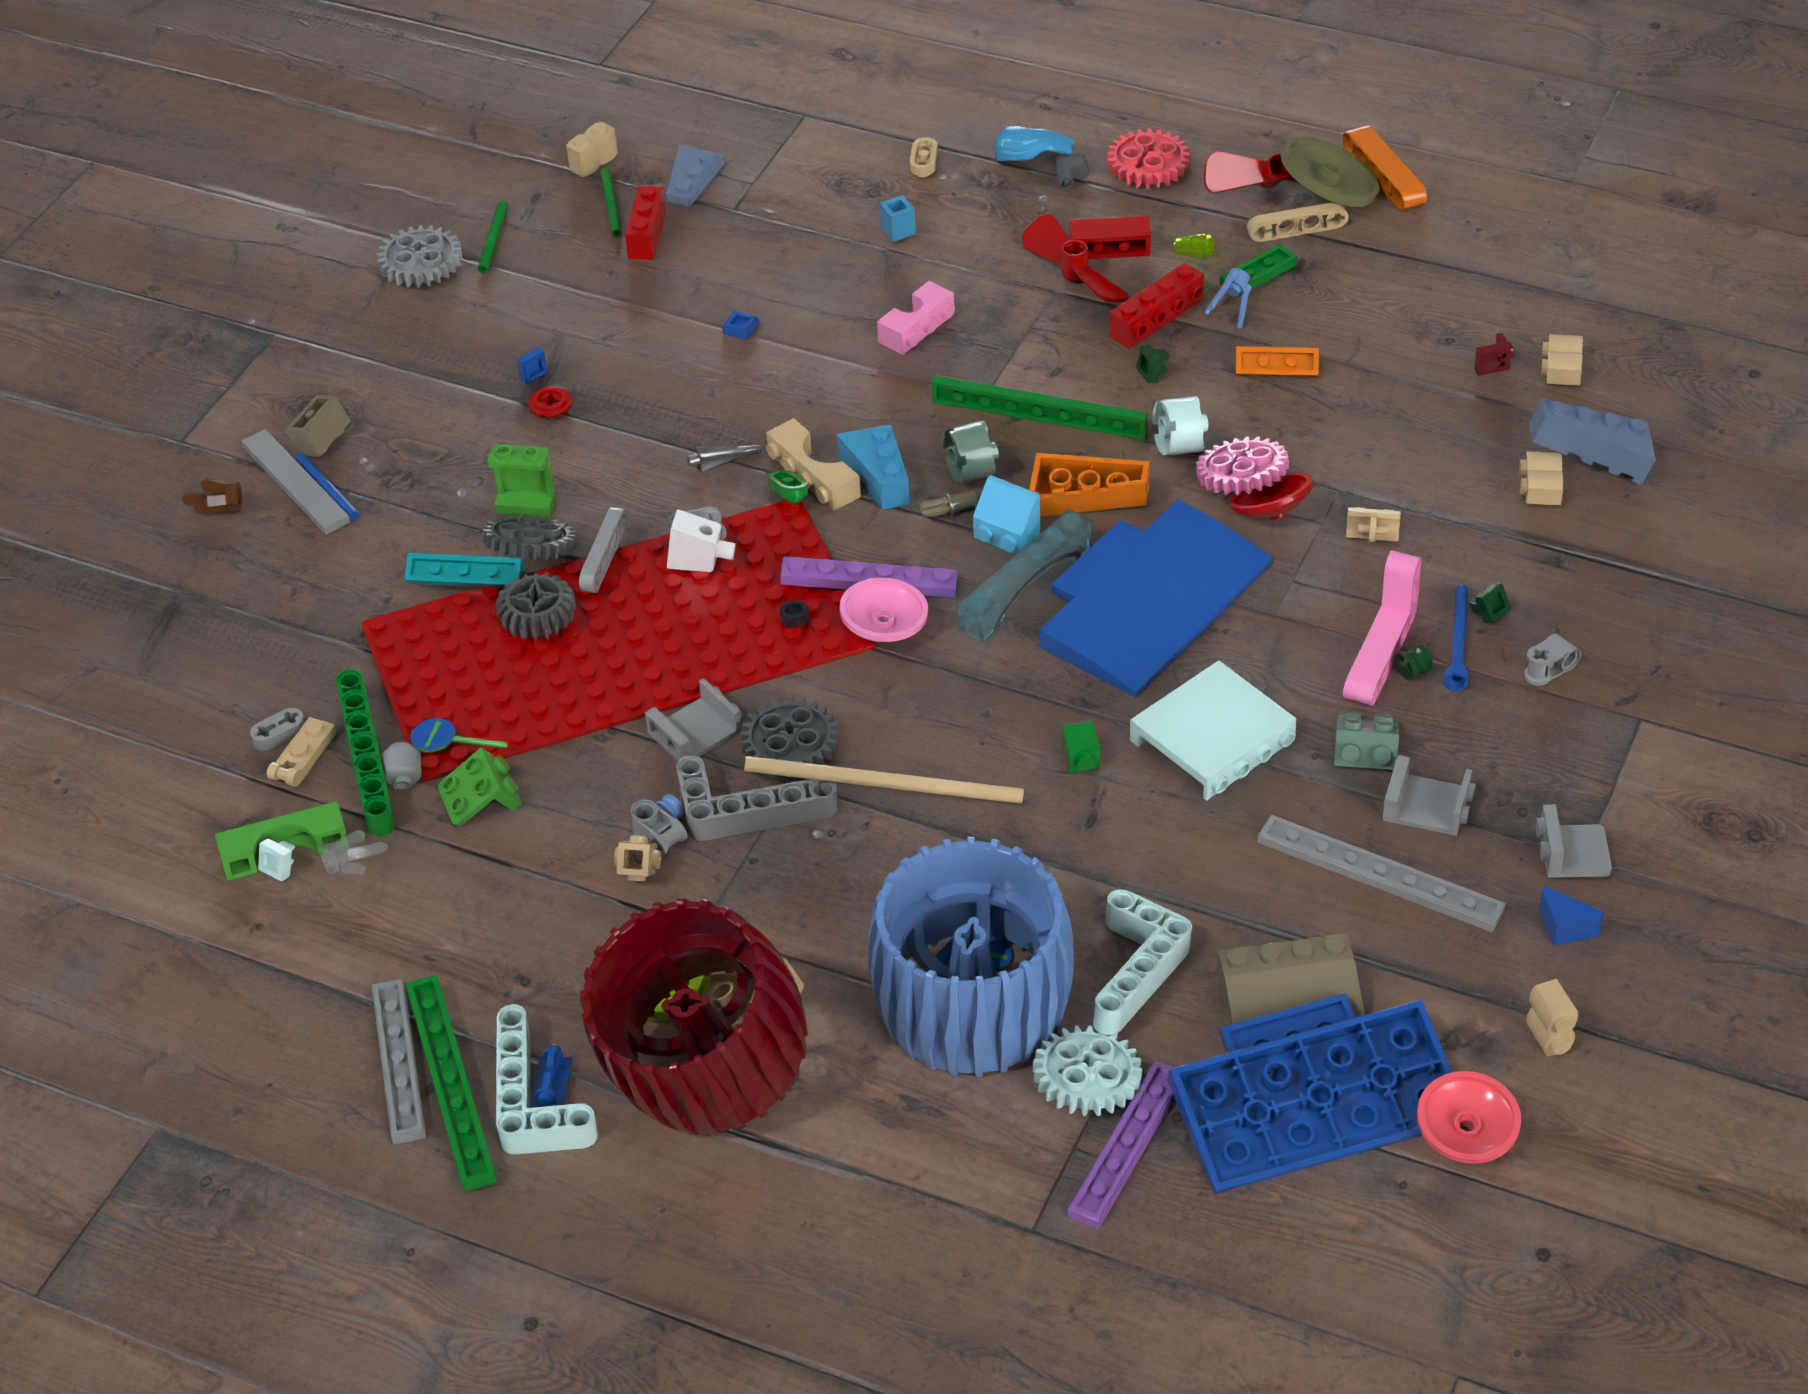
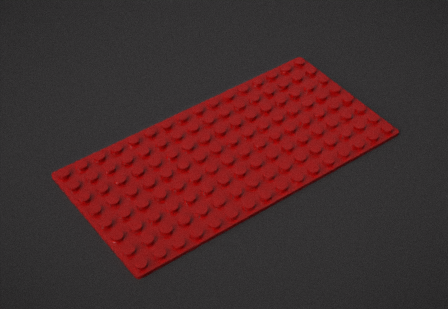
M786 500L721 518L720 522L725 526L727 532L723 541L736 543L733 560L717 557L714 569L711 572L667 568L670 533L617 548L597 593L584 592L579 587L580 573L587 557L538 570L537 573L539 575H544L548 572L551 577L558 575L561 581L566 580L574 592L576 603L573 621L568 622L567 629H560L558 635L549 634L548 639L541 636L536 641L533 637L523 640L521 635L513 637L511 632H505L504 627L498 620L496 609L499 591L504 590V588L479 587L366 619L362 622L364 634L406 743L412 745L411 733L418 724L432 718H442L454 725L455 736L506 742L508 744L507 748L452 742L443 750L436 752L419 751L422 767L421 782H428L448 776L481 747L495 757L499 755L506 759L644 718L645 712L653 707H656L660 712L691 704L701 698L699 681L703 678L713 687H718L722 694L873 650L876 648V641L860 637L843 623L839 608L841 597L847 589L781 584L783 556L833 560L803 502L791 503ZM531 572L526 575L533 576L535 572ZM791 600L804 602L809 608V621L799 628L784 626L780 621L779 609L785 602Z

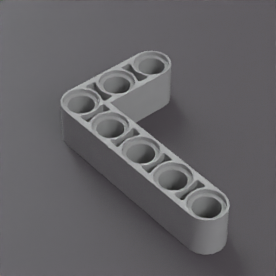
M688 755L682 757L676 765L687 827L690 836L694 840L707 841L826 819L834 816L838 811L837 786L835 782L809 779L711 797L704 762L701 758Z

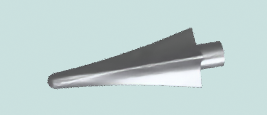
M697 446V454L688 455L687 462L689 467L700 465L701 472H704L731 460L760 452L762 446Z

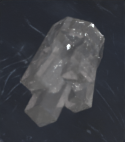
M357 830L334 843L321 846L324 867L328 876L340 873L362 875L366 871L364 863L349 861L385 853L388 845L384 841L351 848L365 840V832Z

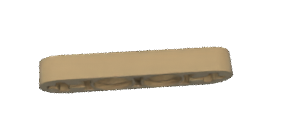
M1331 202L1255 216L1247 223V231L1253 241L1264 242L1337 229L1347 223L1349 216L1344 205ZM1310 216H1316V219L1312 223H1304L1306 218ZM1283 221H1291L1289 226L1285 228H1279V225Z

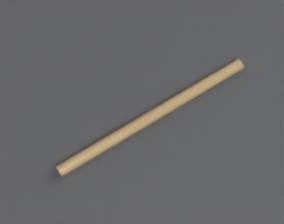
M746 756L745 772L1022 804L1024 789L751 756Z

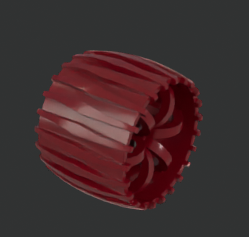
M677 898V902L667 904L656 902L653 903V908L640 914L637 912L630 914V920L618 929L616 927L612 928L609 931L611 936L602 947H596L594 950L595 958L590 968L586 967L583 974L585 985L584 990L580 991V1001L584 1012L582 1013V1020L586 1035L601 1068L618 1091L637 1109L671 1129L679 1128L690 1135H698L699 1132L721 1135L723 1130L732 1128L740 1130L746 1127L745 1123L760 1116L763 1118L768 1114L766 1110L774 1105L778 1099L782 1102L786 1097L785 1091L792 1081H797L800 1075L799 1066L802 1059L806 1058L807 1053L805 1036L808 1035L806 1015L799 989L787 964L773 944L756 927L725 906L719 907L709 900L701 899L700 902L689 901L686 898ZM725 971L728 974L736 971L737 985L734 994L728 1004L721 1010L714 1007L708 997L701 996L697 991L688 986L690 984L689 980L702 975L709 977L712 976V972ZM675 990L676 993L669 999L671 997L670 992ZM754 990H755V994H754V997H753V1001H752V1003H749L750 1000H751V997H752V995H753V992H754ZM665 999L661 1006L679 1030L680 1035L673 1038H655L644 1035L645 1031L643 1028L649 1017L652 1018L656 1013L654 1009ZM746 1009L747 1014L741 1024H736L735 1027L732 1026ZM689 1052V1060L684 1064L675 1062L670 1063V1066L657 1067L655 1064L648 1063L647 1065H642L638 1061L639 1053L652 1056H674Z

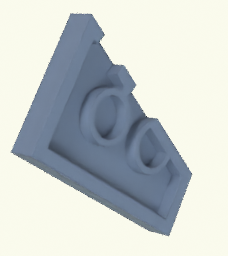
M679 144L666 192L667 201L690 207L725 164L724 155Z

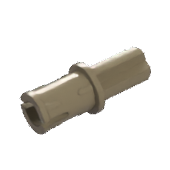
M974 490L954 495L947 493L943 498L921 502L920 512L923 517L928 518L949 513L951 516L954 515V512L976 508L978 504L976 493Z

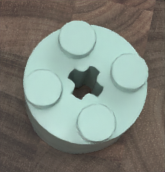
M1191 396L1157 401L1153 409V425L1158 424L1159 434H1154V438L1159 452L1162 455L1203 452V432L1208 430V418L1205 414H1201L1198 397Z

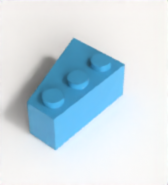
M891 425L836 434L838 460L840 462L843 461L859 475L860 481L864 484V489L882 510L910 505L909 479Z

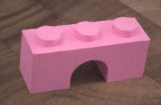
M928 281L912 294L913 312L906 313L894 308L877 321L878 342L904 355L955 314L953 292Z

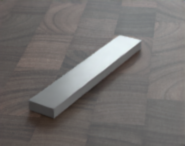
M266 429L241 441L245 451L325 535L350 523L349 515Z
M404 979L372 984L393 1145L425 1139V1123Z

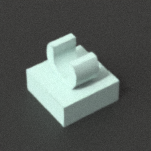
M270 839L259 843L258 870L281 882L289 878L291 865L294 862L291 855L295 846L286 841H281L279 844Z

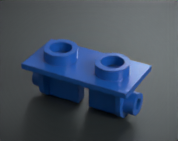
M549 1045L544 1050L543 1056L539 1058L530 1108L565 1105L573 1058L564 1057L558 1045Z

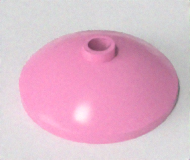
M871 578L852 585L844 592L840 600L839 612L846 627L860 637L876 642H895L906 639L922 629L928 617V604L924 595L917 588L904 581L892 578Z

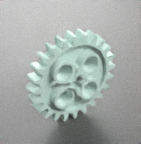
M1078 1025L1075 1026L1074 1033H1070L1063 1028L1061 1037L1052 1033L1050 1042L1043 1040L1041 1049L1036 1050L1033 1062L1034 1083H1039V1093L1046 1092L1047 1102L1057 1099L1056 1108L1060 1109L1064 1105H1068L1070 1114L1075 1112L1077 1108L1081 1109L1083 1116H1086L1089 1110H1094L1095 1114L1100 1116L1102 1108H1105L1110 1113H1114V1104L1124 1108L1126 1099L1132 1100L1134 1093L1140 1087L1142 1078L1141 1058L1136 1057V1048L1128 1049L1129 1041L1127 1039L1120 1042L1117 1041L1118 1033L1109 1037L1099 1032L1094 1033L1091 1025L1088 1026L1086 1032H1082Z

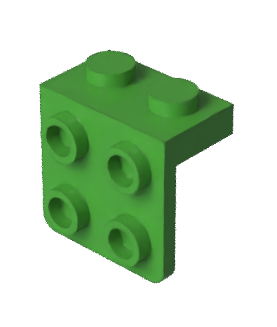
M481 747L438 784L439 793L450 819L457 827L465 824L493 799L512 811L522 805L517 793L519 787L510 777L508 772L510 767L501 756L495 757Z

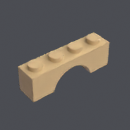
M793 418L766 432V450L768 455L773 460L776 459L784 467L785 471L794 472L807 481L808 489L816 495L820 503H825L833 512L861 497L860 477L843 461L822 463L809 457L812 453L810 432Z

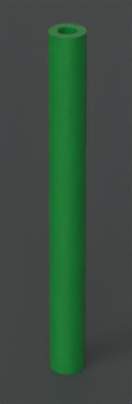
M602 168L600 174L612 235L620 237L622 235V228L611 172L609 168Z
M503 200L498 202L478 265V271L481 273L488 271L507 211L508 203Z

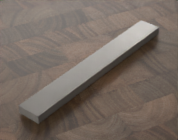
M1274 815L1269 817L1258 834L1257 843L1490 932L1494 931L1505 911L1506 903Z

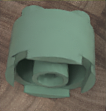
M984 420L943 431L942 446L943 448L948 447L949 454L948 457H945V460L955 482L962 484L996 474L994 459L999 458V452L996 443H990L988 427Z

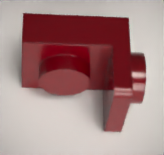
M1503 333L1496 334V344L1476 348L1474 369L1478 376L1510 370V360L1514 356V349L1512 343L1507 341Z

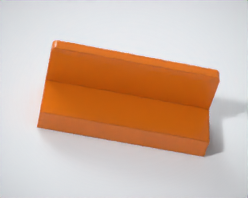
M1236 346L1235 375L1318 376L1319 348Z

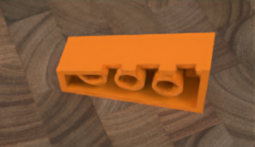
M1036 453L1029 490L1040 494V517L1146 506L1150 488V461Z

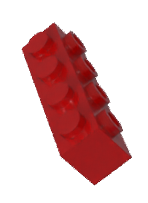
M1184 262L1110 311V338L1130 349L1203 300L1204 274Z

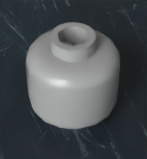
M406 742L393 743L382 753L381 762L387 784L395 789L405 790L421 779V754L411 744Z

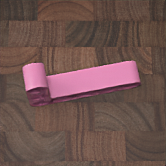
M1394 550L1390 551L1384 571L1382 605L1347 676L1343 689L1344 699L1374 706L1395 662V656L1399 653L1416 615L1422 563L1421 557Z

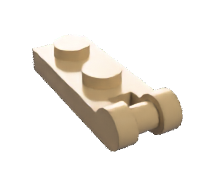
M308 717L277 761L272 762L268 766L267 778L277 782L281 779L287 785L297 787L336 735L335 724Z

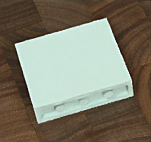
M1217 661L1130 720V741L1137 747L1148 741L1204 785L1203 798L1206 801L1214 795L1222 793L1227 786L1237 779L1245 777L1250 770L1260 763L1268 761L1273 754L1283 747L1291 745L1296 736V718L1221 661Z

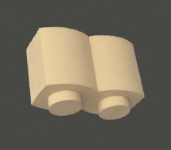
M598 122L589 127L584 134L577 135L571 139L566 146L570 171L585 177L594 173L600 165L613 160L618 154L615 128L603 122Z
M1549 334L1548 342H1543L1542 358L1546 359H1542L1541 376H1546V384L1580 385L1583 336Z
M1526 451V460H1520L1519 476L1525 477L1521 478L1520 495H1525L1526 504L1561 505L1563 493L1562 454Z
M1554 979L1534 986L1529 997L1532 1007L1526 1017L1529 1029L1547 1057L1555 1054H1564L1572 1047L1575 1039L1573 1028L1578 1020L1577 1009L1558 979Z

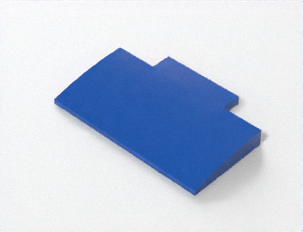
M1180 500L1174 502L1145 531L1120 520L1051 584V593L1069 603L1039 630V647L1136 698L1272 564L1273 557L1226 525Z
M1344 993L1221 1027L1219 1034L1227 1053L1170 1069L1168 1083L1214 1193L1218 1194L1423 1136L1417 1122V1107L1421 1094L1432 1081L1440 1076L1452 1073V1070L1422 1000L1356 1018L1347 995Z

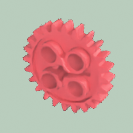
M1148 128L1146 133H1143L1141 129H1138L1137 134L1129 131L1128 137L1120 135L1119 141L1113 140V146H1109V152H1107L1108 170H1112V176L1118 175V181L1126 179V185L1134 182L1136 183V188L1140 187L1141 184H1145L1147 189L1150 188L1151 184L1160 188V183L1162 182L1170 185V179L1177 182L1178 176H1185V171L1189 170L1190 164L1189 146H1186L1185 140L1179 141L1178 135L1171 137V132L1162 134L1161 129L1157 130L1156 133H1152L1151 128Z

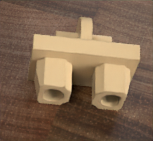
M1359 507L1348 508L1346 538L1369 539V542H1375V540L1398 541L1401 511Z

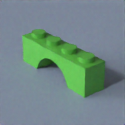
M337 801L215 834L228 881L259 872V843L266 839H270L278 844L281 841H286L292 845L305 846L314 850L319 856L350 848Z

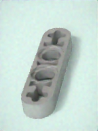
M609 508L581 570L579 579L581 591L598 592L627 524L626 509Z

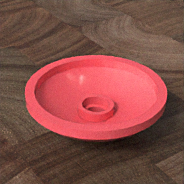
M1458 1071L1438 1077L1425 1088L1417 1107V1122L1424 1139L1438 1153L1458 1162L1476 1164L1495 1160L1511 1149L1520 1132L1521 1112L1513 1094L1496 1079L1482 1073ZM1467 1127L1471 1129V1131H1465L1461 1128Z

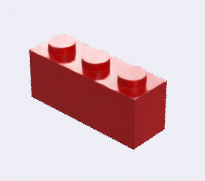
M637 186L625 232L628 259L654 260L666 214L663 187Z
M1148 216L1070 220V240H1081L1087 244L1088 259L1151 256V232Z

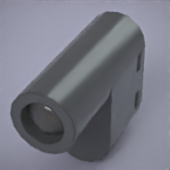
M1084 154L1059 155L1055 159L1058 184L1062 190H1070L1074 186L1073 179L1084 178L1089 173L1088 163Z

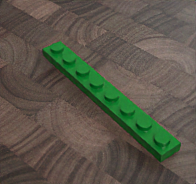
M934 375L931 381L932 403L1143 441H1145L1148 434L1147 412Z
M433 975L407 982L405 984L463 1192L495 1184L497 1181L438 976Z

